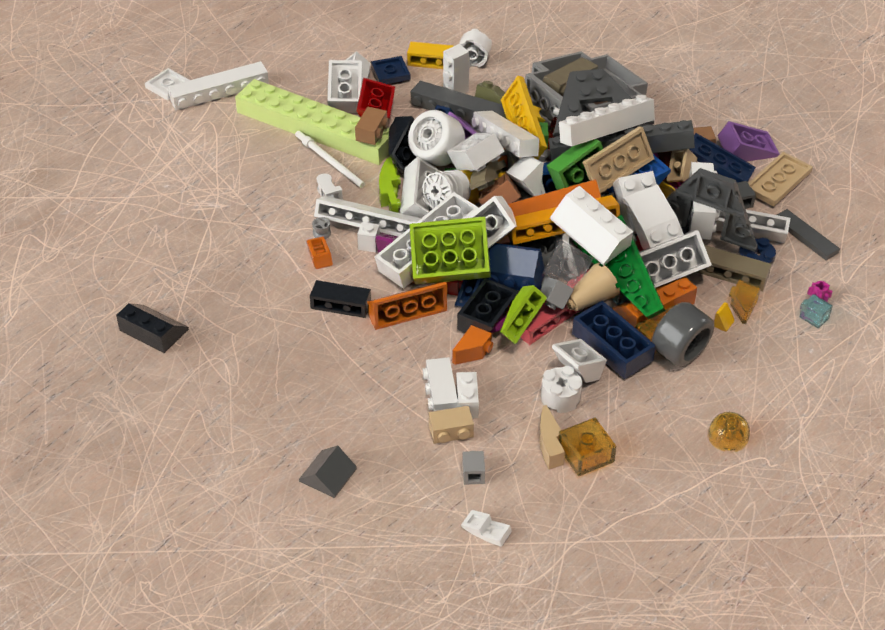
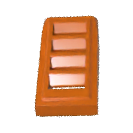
M323 236L306 240L315 269L333 265L331 252Z

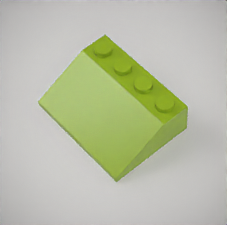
M485 216L409 224L415 284L491 277Z

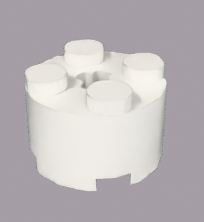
M472 29L463 34L459 42L461 46L469 51V67L478 66L479 68L483 66L491 51L492 40L478 29Z
M571 366L546 370L543 374L541 387L542 403L547 405L548 408L557 410V413H568L575 410L576 405L581 400L582 379Z

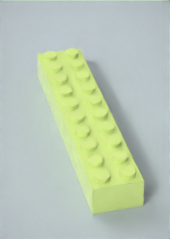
M253 79L235 96L237 113L293 134L301 131L317 143L380 165L389 155V127L384 129L382 138L378 139L376 145L356 141L355 126L361 117Z

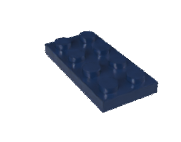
M697 133L694 134L695 148H690L689 150L697 157L698 162L713 163L714 171H717L722 176L736 180L737 183L748 182L756 168L755 166Z

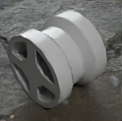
M318 217L313 220V236L315 238L322 236L325 239L331 236L330 220L325 217Z

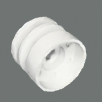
M448 170L429 174L425 178L422 191L427 205L434 209L453 192L468 200L471 189L470 182L462 171Z

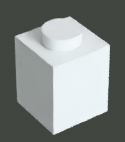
M361 222L357 233L358 250L377 251L376 235H380L379 224Z

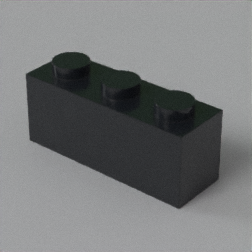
M315 281L310 293L311 309L366 318L367 301L371 300V289L326 281Z

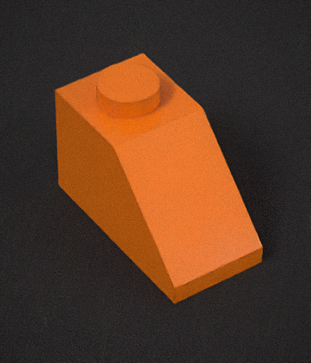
M471 325L452 350V363L457 365L483 359L486 353H490L493 348L492 333Z

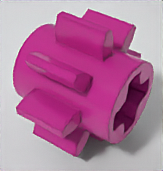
M817 281L815 283L812 282L807 294L811 295L810 300L812 302L823 304L828 302L833 291L829 290L830 285L826 282Z

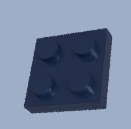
M402 56L371 61V68L378 82L390 84L411 80V74Z

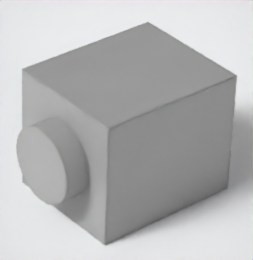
M484 451L463 452L464 485L485 484Z

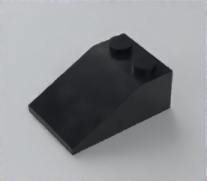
M412 116L395 117L389 128V156L403 176L405 167L416 158L408 144L409 129L414 121Z

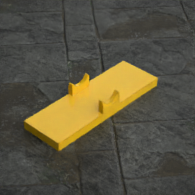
M518 75L501 98V103L507 120L539 138L538 156H532L538 160L547 149V144L539 122L544 123L545 119L539 114L541 108L533 106L524 77Z

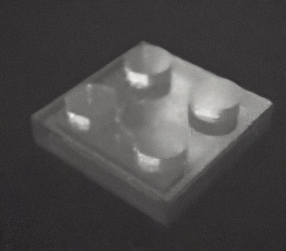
M559 240L542 274L557 279L573 288L586 274L593 258L568 243Z

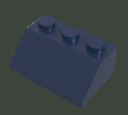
M495 243L489 248L491 277L487 279L518 291L523 286L534 285L539 290L542 288V281L544 276H546L541 249Z

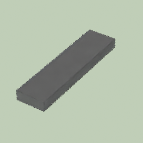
M788 209L777 214L778 216L791 218L788 232L823 259L828 260L839 253L840 248Z

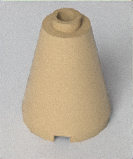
M599 262L593 265L573 287L574 290L566 303L570 310H582L601 301L616 297L620 293V288L616 289L615 286L618 283L615 276L605 265L601 267Z

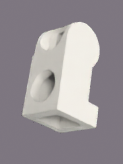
M320 174L317 176V190L321 197L328 196L343 200L342 189L340 186H334L331 175Z

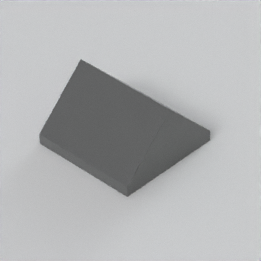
M337 445L321 450L299 478V482L335 498L357 470V466Z

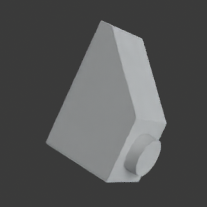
M544 276L541 292L547 297L545 305L553 310L556 307L563 309L574 289L557 279Z

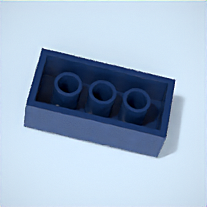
M601 301L573 318L572 334L577 339H582L607 359L606 364L624 380L654 361L656 345L605 302Z

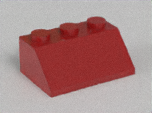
M363 78L356 112L362 117L366 108L372 107L387 111V118L390 119L395 86Z

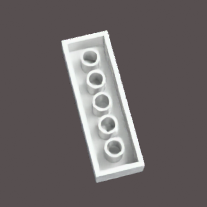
M453 192L416 223L467 218L479 207ZM410 228L375 256L378 271L403 289L414 280Z

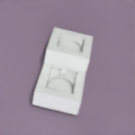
M471 510L461 524L463 529L474 536L501 547L512 532L510 525L492 521L490 514Z

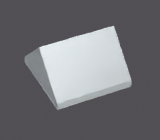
M521 157L506 173L520 190L533 197L541 194L544 163L533 157Z

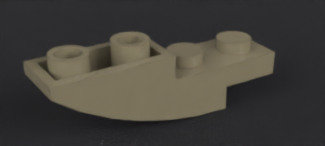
M498 160L494 162L489 161L485 164L486 167L480 171L473 170L470 179V189L477 188L479 191L494 184L493 180L498 178L497 174L503 172L502 168L507 166L505 160L500 162Z

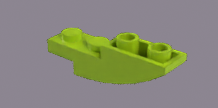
M388 157L381 168L379 176L381 207L388 206L389 211L399 213L398 210L401 209L400 199H397L398 185H401L400 175H397L396 164H393L391 157Z

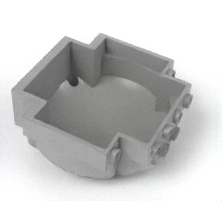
M582 51L534 62L532 73L525 76V83L533 106L541 108L540 116L553 129H555L558 115L553 114L554 107L560 109L563 97L543 82L544 76L581 57L598 65V69H604L632 99L636 98L637 95H646L648 83L607 54L590 58ZM611 101L598 105L594 103L580 105L583 112L595 111V108L608 107Z

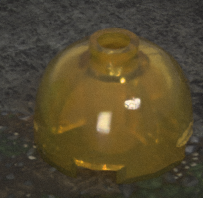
M723 412L715 416L709 426V441L715 448L721 451L735 450V452H738L748 444L750 437L749 424L742 415L736 412Z

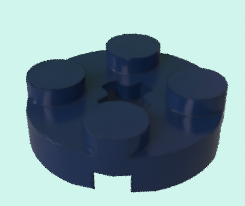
M767 238L755 239L758 246L755 252L742 247L739 248V255L770 264L775 261L776 250Z

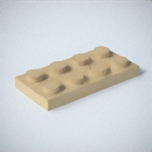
M637 127L583 161V165L589 180L596 179L599 191L602 193L613 186V183L618 178L629 176L654 160V156L643 127Z
M782 152L748 184L756 193V198L774 207L812 172L813 166Z

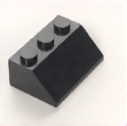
M484 278L458 312L457 330L466 333L469 327L473 325L487 332L491 331L509 308L519 291Z
M128 303L116 314L121 332L162 353H165L189 330L188 326L141 304Z

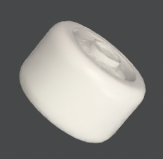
M429 110L420 114L413 121L408 133V144L411 152L416 157L419 156L422 160L433 166H445L452 163L447 151L465 140L464 129L460 122L439 110Z

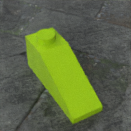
M534 285L523 286L512 301L500 332L516 344L547 297Z

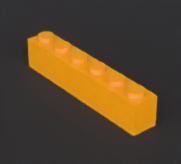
M612 195L595 198L616 217L620 216V205ZM557 207L514 216L517 227L507 234L512 244L515 245L564 234L565 232L550 220Z

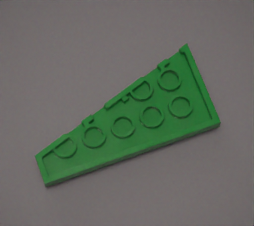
M620 215V216L617 217V218H618L619 220H621L625 225H627V223H626V221H625V219H624V217H623L622 215ZM632 237L631 246L605 264V266L615 276L618 282L615 286L620 288V291L649 320L666 310ZM575 240L572 241L594 265L599 262Z

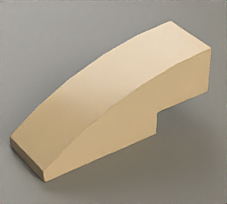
M544 405L541 412L539 439L544 461L548 469L564 465L565 451L562 448L564 434L548 406Z

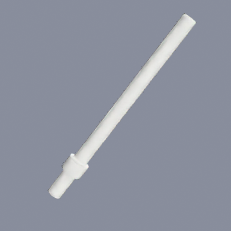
M301 131L295 133V136L302 141L304 146L311 148L360 188L365 186V182L314 143L310 136L304 135Z

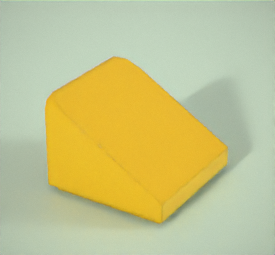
M725 302L715 314L714 327L726 332L734 323V317L728 303Z

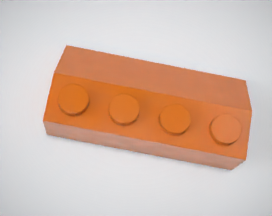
M685 276L656 287L666 311L649 320L630 300L612 309L640 332L660 322L665 314L675 305L681 302L695 304L697 287Z
M439 282L367 301L368 316L374 329L378 330L447 311V283Z

